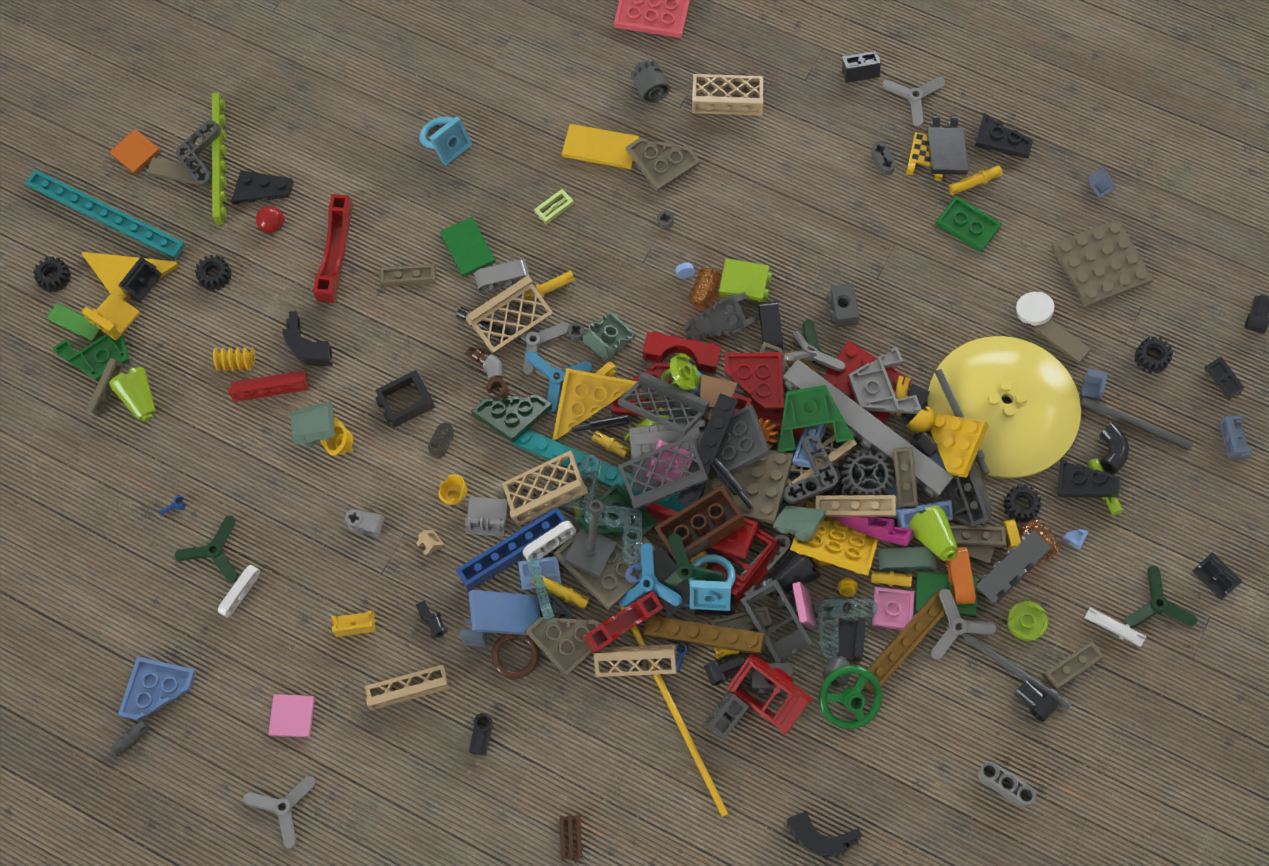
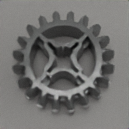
M871 450L868 451L867 455L861 451L860 457L855 453L853 454V459L848 458L847 464L843 465L844 471H841V477H843L841 483L846 484L844 486L845 491L851 490L849 495H888V490H891L893 487L891 483L895 479L892 476L894 470L889 469L891 464L885 463V457L879 459V453L872 456ZM853 470L856 472V475L859 478L857 484L854 482L852 477ZM878 470L882 474L883 483L879 482V478L876 476ZM872 473L871 478L864 479V475L867 476Z

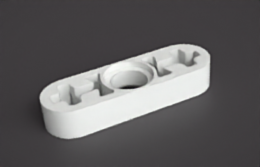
M570 521L562 522L527 545L523 550V555L528 562L539 560L571 539L576 533L575 527Z
M249 565L243 571L219 605V614L226 618L233 614L260 575L258 568Z

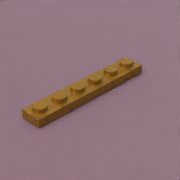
M936 591L867 669L874 674L880 682V686L885 683L946 613L939 597V591ZM867 680L864 687L871 694H874L873 687Z
M656 616L647 618L643 633L645 637L760 655L762 654L765 634L761 632Z

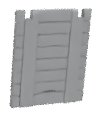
M699 420L685 436L662 425L629 428L632 459L642 456V453L644 455L654 451L658 440L671 444L692 436L696 449H698L704 432H699V427L705 426V420ZM676 423L683 428L686 426V423ZM689 441L680 446V448L689 452L692 449ZM650 457L644 460L642 467L648 468L651 461ZM632 465L634 478L638 467ZM641 469L636 480L646 484L649 479L645 476L646 471ZM651 479L649 485L657 488L661 486V482ZM635 482V491L644 490L645 485Z

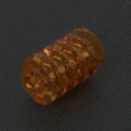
M711 268L700 269L699 275H697L693 288L688 295V301L698 309L707 310L709 308L707 304L711 303L710 298H713V292L717 290L716 285H719L718 279L722 278V274Z
M1038 517L1028 522L1019 533L1025 531L1024 534H1026L1028 531L1030 533L1035 531L1052 547V550L1045 558L1047 562L1061 550L1059 547L1062 541L1055 543L1054 541L1057 536L1049 537L1051 530L1044 531L1043 529L1046 524L1038 525L1040 520Z

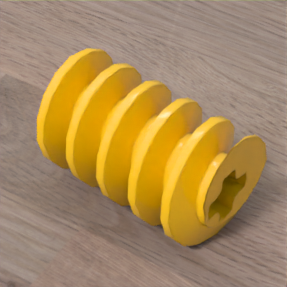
M229 347L228 353L225 352V348H221L220 353H218L217 348H214L213 362L216 370L222 371L224 369L229 371L231 369L232 371H237L239 369L244 371L246 368L247 371H251L255 363L254 347H251L250 353H248L247 347H244L243 353L240 352L239 347H236L235 353H233L231 347Z

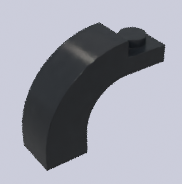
M289 311V319H286L287 329H282V332L292 354L298 360L308 365L320 367L333 365L332 348L329 342H309L301 337L300 317L297 311Z
M807 811L789 817L786 820L791 835L796 842L806 851L817 856L837 857L844 855L846 851L843 845H846L847 848L857 845L859 843L858 840L862 837L859 828L836 837L824 836L813 827Z

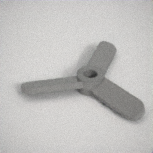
M939 76L919 88L912 89L890 80H884L882 86L887 90L908 98V101L911 103L913 124L919 128L924 125L922 98L943 87L945 79Z
M511 318L506 319V322L517 324V322H515ZM560 323L538 333L528 330L519 336L527 344L523 372L526 375H532L535 371V367L526 360L527 353L535 352L537 354L541 343L566 334L568 326L565 323ZM505 325L507 330L515 334L516 327Z
M795 331L793 333L802 350L784 354L785 360L793 361L804 358L809 361H816L837 371L844 369V362L824 354L809 345L800 332Z
M942 589L940 591L939 597L949 622L947 630L931 650V656L934 659H941L958 635L963 633L991 635L995 633L996 626L992 622L961 619L950 590Z
M306 776L281 799L249 792L244 795L243 800L248 806L278 814L284 846L292 849L297 844L291 816L292 807L314 787L316 781L313 776ZM286 804V809L281 811V805Z

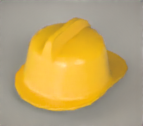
M334 417L335 437L327 441L320 440L321 444L332 456L353 452L352 444L354 438L352 433L345 428L338 418Z

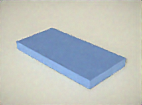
M480 590L468 592L472 631L527 635L525 630L541 617L539 598L536 595Z

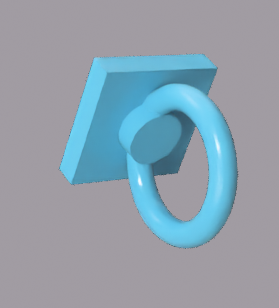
M457 116L455 118L439 117L433 119L421 129L419 134L420 143L426 148L435 149L442 164L445 166L473 145L461 119ZM446 124L429 137L431 141L426 139L427 133L433 127Z
M709 554L698 557L692 562L693 566L699 567L708 562L718 563L726 569L727 580L725 582L700 581L693 577L689 578L690 609L730 611L731 587L735 581L733 565L719 555Z

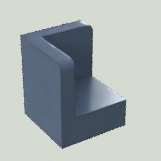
M1104 167L1088 176L1089 185L1099 198L1115 189L1114 181Z
M1088 369L1084 376L1081 396L1100 400L1105 391L1108 373Z

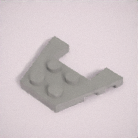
M894 347L889 353L879 356L877 360L870 364L867 363L848 375L856 402L866 411L918 414L922 410L916 395L897 399L885 369L902 365L903 360L898 347Z

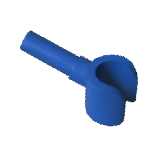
M176 496L173 500L174 503L159 510V513L162 515L175 508L183 510L186 506L185 502L177 504L183 500V496Z
M680 642L676 645L678 654L676 662L677 671H680L683 655L689 649L688 643L685 646V650L680 649Z

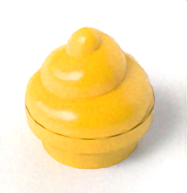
M845 577L838 583V591L844 597L854 596L858 589L857 582L850 577Z

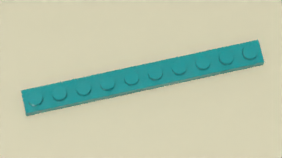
M36 169L25 182L27 187L175 260L186 246L184 242Z
M529 429L513 443L514 446L546 460H551L571 450L581 475L608 487H613L618 483L628 493L619 468ZM570 458L564 460L561 466L568 468L571 462ZM625 471L627 476L633 478V474ZM634 486L632 488L635 496L640 495L643 492V490L635 491ZM679 494L655 502V504L677 512L688 507L677 502Z

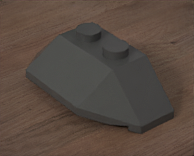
M973 462L967 478L952 475L954 477L942 491L945 500H951L953 519L970 527H976L990 521L992 504L982 475L976 463Z

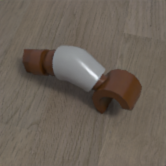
M469 348L464 355L477 363L480 362V365L486 370L489 379L486 385L488 394L493 393V389L499 386L502 387L500 390L501 396L508 397L509 389L503 379L502 362L493 354L485 353L480 348Z

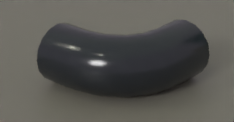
M1112 422L1099 435L1109 446V452L1101 460V465L1108 473L1116 474L1128 459L1129 444L1124 433Z

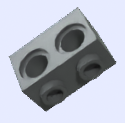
M727 692L703 723V726L718 738L725 739L749 706L735 694Z

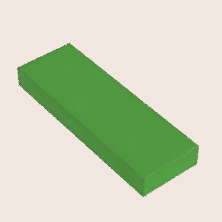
M56 303L46 317L49 321L92 343L102 333V330L91 324L84 316Z

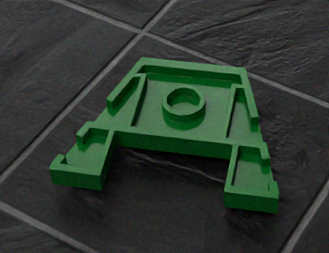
M105 334L77 353L67 339L52 348L56 354L97 382L100 381L110 358L123 365L130 362L123 334L117 340Z
M826 385L787 391L778 452L796 450L793 429L833 423L836 443L854 440Z

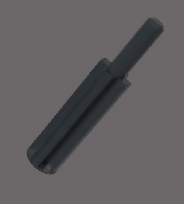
M626 414L589 421V424L573 426L571 431L577 432L588 429L596 431L629 425V418Z
M719 458L714 460L710 464L713 471L733 495H738L745 505L751 509L754 505L742 492L744 488Z

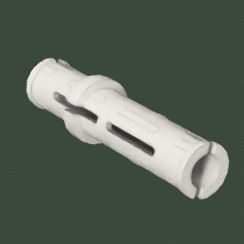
M1091 607L1084 617L1115 633L1120 639H1126L1139 647L1142 646L1146 635L1131 629L1128 624L1119 623Z

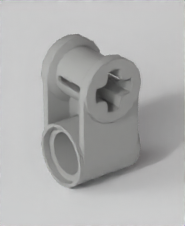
M356 509L349 510L346 513L345 521L350 531L371 537L380 536L385 520L384 516Z

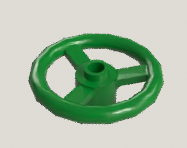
M847 665L835 669L825 678L820 687L818 701L822 714L831 724L842 729H856L867 725L876 717L881 708L883 694L880 682L872 672L861 666ZM849 673L859 674L853 687L846 688L842 693L828 692L832 682L840 676ZM868 680L873 687L875 695L870 711L864 715L862 709L865 706L866 700L861 691ZM827 701L842 702L849 711L854 712L857 720L843 721L835 717L829 710Z

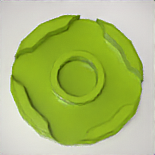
M1024 601L1015 604L1009 611L1007 625L1010 632L1016 638L1023 641H1035L1047 630L1048 618L1045 610L1040 605L1031 601Z

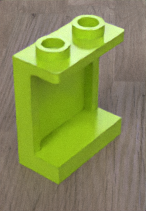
M725 258L718 299L745 292L747 295L746 299L759 302L767 300L769 289H766V284H770L772 273H769V265Z

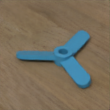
M528 352L526 355V360L549 378L547 401L552 403V409L548 412L550 414L555 413L558 409L561 384L564 381L566 368L589 372L592 369V364L589 361H583L561 370L555 369L535 352ZM558 375L560 378L554 379L553 376Z
M644 543L641 546L642 578L640 583L629 590L619 601L620 606H629L649 591H653L656 595L674 606L680 605L682 603L681 596L658 582L654 569L653 546L650 543Z

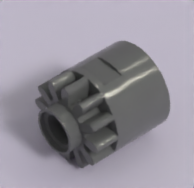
M649 60L643 61L634 67L635 71L631 72V78L644 103H655L668 95L670 86L655 60L651 62Z

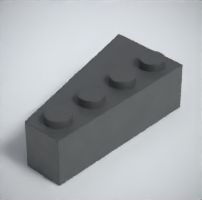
M1028 531L1020 539L1022 542L1017 547H1011L1006 553L1007 557L1002 561L998 560L992 566L993 570L988 575L984 574L977 581L976 587L994 605L1052 550V547L1035 531L1032 533Z

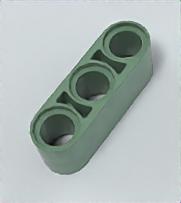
M927 547L886 548L878 551L880 572L931 571L937 568L936 555Z

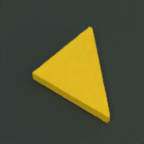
M89 252L81 253L110 294L114 293L124 301L131 298L124 294L118 285L139 258ZM144 258L155 265L156 269L162 273L159 279L179 267L176 261Z
M566 368L552 440L556 441L568 433L571 427L578 426L628 392L638 381Z

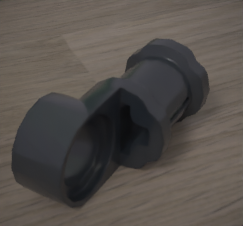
M425 600L415 604L421 619L424 620L425 624H428L433 639L439 638L448 632V628L444 627L440 619V612L431 614Z

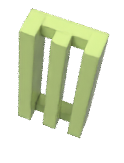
M561 189L535 208L534 211L547 225L574 205V201ZM562 196L564 197V198L561 199L559 202L553 204V203L556 202L558 199H560ZM550 205H552L548 210H546L544 213H542L543 210H545V209L548 208Z

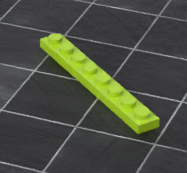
M219 92L212 93V121L221 127L220 135L212 142V217L217 226L224 225V218L227 217L226 208L224 207V202L227 201L224 187L227 185L226 177L224 176V171H226V162L224 160L226 155V147L224 145L226 132L223 129V125H226V118L223 114V110H226V103L221 98Z

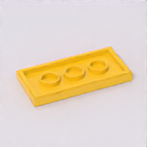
M570 124L562 150V157L631 170L633 159L625 148L639 139V136Z

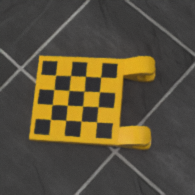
M915 132L906 171L908 175H913L916 164L930 167L926 134ZM935 174V180L942 181L943 174Z

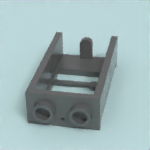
M770 578L761 583L762 588L756 591L752 588L743 593L745 597L741 601L758 631L765 634L764 641L775 661L779 663L814 642L804 625L799 621V616L778 579L773 581ZM777 589L792 617L766 630L751 603ZM794 619L799 629L773 643L768 633H773L775 629Z

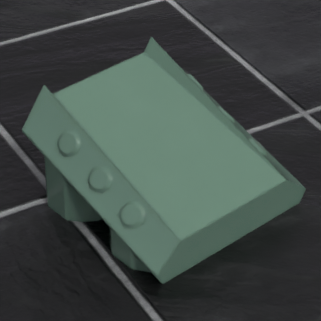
M613 312L603 315L599 322L591 323L588 331L582 338L584 345L587 344L602 358V361H608L635 338L636 333Z
M331 402L295 409L289 413L292 428L291 439L295 445L305 444L311 447L318 440L327 441L335 437L333 405Z
M785 506L777 517L773 528L784 534H795L796 539L807 542L810 539L812 540L820 529L826 515V510Z

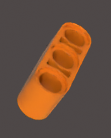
M960 547L954 559L946 560L951 594L956 605L976 602L967 547Z

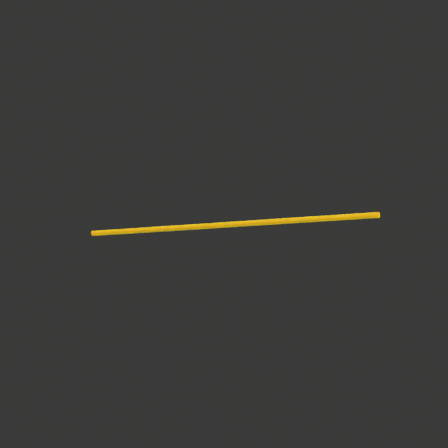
M576 500L569 502L576 516L581 510ZM637 625L631 628L638 645L646 646ZM645 659L650 668L653 664ZM661 674L653 675L721 816L728 815Z

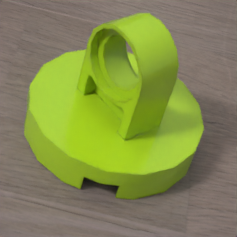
M680 353L671 358L670 369L662 374L661 380L669 383L668 378L672 374L674 380L671 385L679 386L684 391H692L699 384V374L696 366H691L688 362L691 359L687 355Z

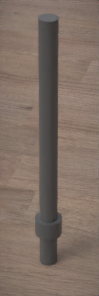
M942 369L936 370V377L954 415L964 418ZM978 450L974 462H977L982 475H986L990 471L984 460L983 451Z
M1085 397L1081 401L1082 405L1094 409V412L1102 415L1104 413L1188 449H1191L1193 445L1192 441L1109 408L1100 401L1097 403Z
M969 633L966 634L963 640L1022 680H1027L1035 689L1049 696L1066 710L1070 708L1072 703L1060 696L1058 691L1048 688Z

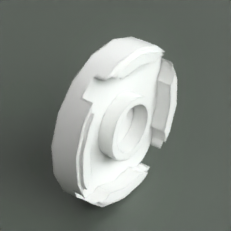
M1034 291L1021 296L1016 305L1018 318L1023 323L1027 322L1034 326L1048 322L1055 310L1052 298L1043 292Z

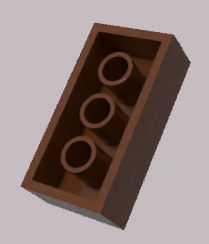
M723 485L654 528L674 560L675 558L668 539L671 534H678L682 539L688 560L746 525V522L738 507Z

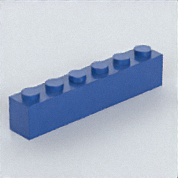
M557 507L457 568V574L468 592L525 558L523 550L527 545L566 521V519Z

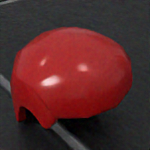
M265 206L256 215L257 226L265 233H273L280 230L283 221H285L282 211L274 206Z

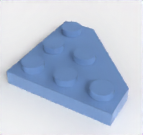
M137 657L118 716L137 721L142 720L189 692L196 675V670Z

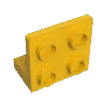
M111 293L97 310H91L86 306L81 311L91 324L115 340L124 333L140 314L139 310L114 293Z

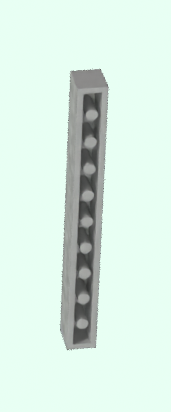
M799 359L783 376L784 386L790 391L826 385L853 437L861 441L860 443L864 448L879 453V459L885 457L886 461L892 465L893 470H895L893 448L913 447L916 485L923 488V492L927 496L937 499L954 477Z

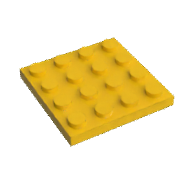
M808 501L805 508L815 509L816 503ZM824 517L820 529L812 540L802 542L794 537L790 550L868 576L879 539L852 529L832 517Z

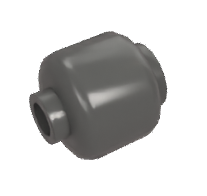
M842 656L830 658L823 671L824 679L835 669L851 664ZM851 673L840 676L832 682L831 686L838 688L846 685Z

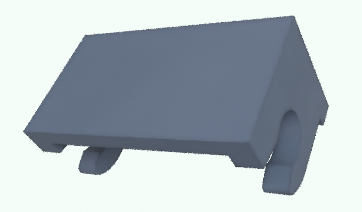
M1241 415L1225 416L1219 423L1228 459L1251 456L1252 449L1248 448L1242 427L1243 416Z
M471 619L464 620L465 624H472ZM472 628L460 631V637L465 646L487 647L488 632L472 631Z

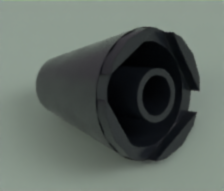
M791 550L766 580L770 578L773 581L778 579L784 592L787 593L793 590V583L800 582L806 585L819 579L821 575L806 555L798 554ZM777 589L770 592L771 596L773 594H775L777 597L780 596Z

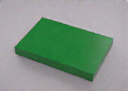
M955 196L937 219L935 225L982 253L1000 229L1002 223Z
M473 217L439 231L462 278L496 263Z
M916 573L915 612H918L936 591L940 592L942 589H948L951 592L948 574ZM973 576L976 602L956 605L960 616H976L977 576Z

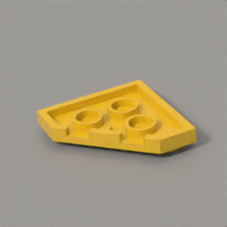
M937 413L930 431L934 441L938 444V451L948 473L967 478L989 425L986 422Z

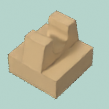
M423 530L418 535L419 539L416 544L418 546H426V549L423 551L424 555H430L444 546V543L434 530Z

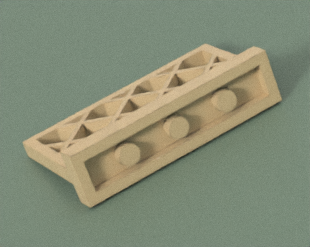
M693 74L692 113L762 116L763 76ZM697 80L705 81L706 84L701 86L697 83ZM722 81L724 84L719 87L715 82ZM740 82L741 85L736 87L732 83ZM752 82H760L755 88L750 85ZM709 86L715 89L711 93L706 90ZM730 87L732 91L726 93L723 89ZM745 87L750 90L747 94L741 91ZM702 92V93L705 94L706 96H696V95H698L699 93ZM720 93V94L723 95L724 97H714V96H715L716 94ZM737 93V94L740 95L741 97H732V96ZM755 94L759 98H750V96Z
M528 275L467 314L466 321L469 325L473 326L493 354L551 316L553 312L532 284V279ZM531 290L535 296L534 302L524 300V293ZM512 301L520 302L519 311L508 309L509 303ZM523 303L533 305L532 314L521 312ZM535 306L543 307L547 313L543 316L534 315ZM496 311L505 312L504 321L493 319L494 313ZM507 313L518 315L517 324L506 322ZM520 316L531 317L530 324L527 326L520 325ZM481 321L490 322L489 331L481 330L477 324ZM492 323L503 325L502 334L491 332ZM505 325L516 327L515 334L512 336L505 335ZM490 335L501 337L500 344L493 347L489 341Z
M571 450L502 483L511 510L510 516L518 526L588 493ZM570 458L571 462L568 468L560 467L564 460ZM547 468H554L550 477L543 475ZM558 470L565 472L562 480L555 479ZM570 474L576 475L577 480L571 483L566 482ZM536 476L533 485L526 483L529 477ZM541 478L548 480L544 489L537 487ZM552 482L559 484L556 490L549 491ZM519 484L516 493L510 492V486ZM524 486L531 488L527 497L520 495ZM535 490L542 492L539 498L531 499ZM518 498L525 500L522 506L515 508Z

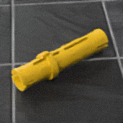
M996 165L988 170H980L979 173L949 184V191L951 195H955L979 184H987L990 180L1001 177L1003 175L1002 169L999 165Z
M571 270L541 285L536 284L535 288L543 298L545 294L574 282L575 278ZM529 290L524 293L523 299L532 301L535 296Z
M537 572L530 583L564 599V602H570L582 609H585L589 597L574 591V588L565 587Z

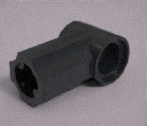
M1260 295L1253 298L1244 329L1265 334L1269 325L1268 296Z
M739 653L722 661L715 660L706 664L704 669L711 685L721 684L727 681L729 677L736 675L745 663V659Z
M1027 680L1014 692V695L1030 708L1031 714L1041 722H1044L1057 708V704L1053 699L1045 694L1042 695Z
M480 713L474 718V728L469 747V753L487 756L494 722L486 713ZM482 719H488L489 725L484 729L479 728V722Z

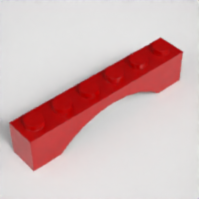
M331 194L325 252L313 287V294L317 302H336L353 204L349 195Z

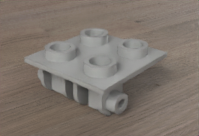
M469 497L467 518H465V534L504 537L508 507L507 499Z

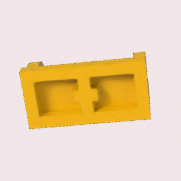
M372 610L366 613L344 616L335 615L331 617L334 623L332 632L336 637L376 632L375 614Z

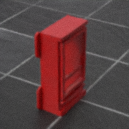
M759 528L754 537L767 544V547L751 567L732 556L721 554L728 561L733 560L743 566L745 570H748L743 578L735 574L731 594L737 603H740L744 597L743 593L747 592L752 585L760 584L768 573L766 567L780 550L778 540ZM715 563L710 570L724 573L725 582L727 580L726 569L722 565Z
M755 654L747 658L726 689L779 728L785 735L793 728L792 726L813 699L793 684L792 676L780 667L773 669ZM752 667L777 685L765 705L739 686ZM781 688L789 696L775 714L767 707L774 696L780 692Z

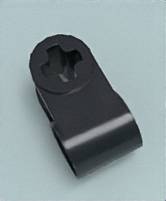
M912 384L907 395L908 397L916 395L922 409L930 391ZM901 413V418L905 422H910L917 414Z
M924 431L916 433L910 443L927 457L938 447V444Z

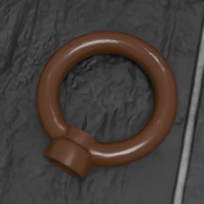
M518 634L501 635L494 643L491 652L492 663L495 669L501 675L511 679L523 678L533 672L540 656L539 647L528 635ZM521 639L531 649V660L521 670H509L500 661V649L507 641Z

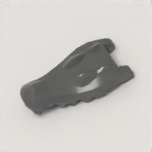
M746 293L727 296L717 301L699 316L686 322L685 331L689 339L700 340L705 337L730 335L757 322L755 316L746 318L740 301L747 298Z

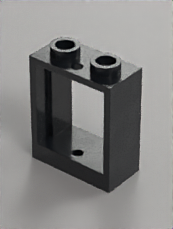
M417 370L375 390L377 393L375 400L379 408L384 407L386 412L383 415L387 423L392 422L394 428L435 408L434 402ZM414 383L422 401L393 414L384 397Z

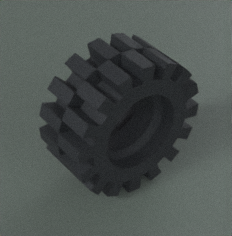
M210 255L209 259L207 256L204 257V261L200 259V265L196 264L197 270H195L200 284L208 290L209 288L211 291H214L215 287L216 290H220L219 286L224 288V283L228 284L230 282L228 278L231 279V270L223 257L220 258L219 255H216L214 258L213 255ZM210 269H220L217 276L207 277V272Z
M50 256V260L47 257L44 258V262L40 260V265H35L37 270H33L35 281L47 292H51V290L57 292V288L60 291L63 290L61 286L64 285L66 287L68 285L66 281L70 282L71 280L69 278L71 273L66 264L58 257L55 259L54 256ZM58 270L56 277L46 279V275L50 271Z
M1154 336L1151 339L1148 337L1136 349L1134 355L1136 356L1135 362H1138V367L1143 366V371L1148 369L1150 374L1152 371H1154V374L1159 371L1162 372L1172 360L1173 351H1170L1172 347L1166 346L1168 344L1167 341L1161 342L1163 338L1159 337L1156 340ZM1147 351H1157L1160 354V360L1150 359L1147 356Z
M1025 484L1023 487L1017 485L1016 488H1011L1003 504V507L1006 508L1005 513L1010 514L1009 518L1014 517L1016 522L1021 520V523H1024L1026 520L1029 522L1032 518L1034 519L1042 506V502H1040L1041 496H1037L1039 492L1037 490L1033 492L1034 488L1030 487L1028 489V485ZM1019 497H1024L1029 501L1030 507L1027 510H1021L1016 506L1015 500Z

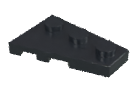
M984 113L975 146L1028 159L1033 140L1016 130L1006 128L1002 122H996Z
M241 170L231 202L234 205L243 201H248L249 203L256 202L258 199L289 198L294 181L292 178Z
M1060 459L1058 497L1119 498V476L1100 470L1094 471L1084 468L1083 465H1074Z
M660 545L653 551L655 576L658 582L662 584L677 570V564ZM684 579L673 590L682 598L680 605L674 606L661 599L668 618L690 600V584L688 579Z

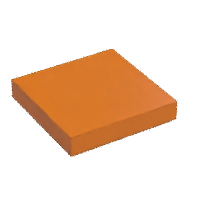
M134 129L109 153L136 175L152 160V157H156L161 151L138 130Z

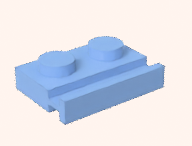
M556 557L541 558L535 562H518L522 590L539 588L530 584L536 572L561 584L559 563Z

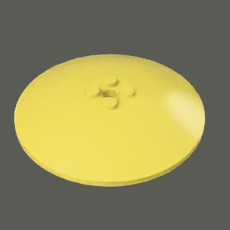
M984 337L967 342L956 348L944 358L936 369H942L964 418L984 421L989 425L979 450L983 451L984 460L990 471L985 476L999 479H1018L1033 476L1056 464L1073 444L1081 421L1079 393L1066 368L1045 349L1026 340L1014 337ZM934 373L928 389L930 393L927 398V407L933 410L935 417L937 413L955 416ZM1002 397H1009L1012 403L1005 404L1002 401Z

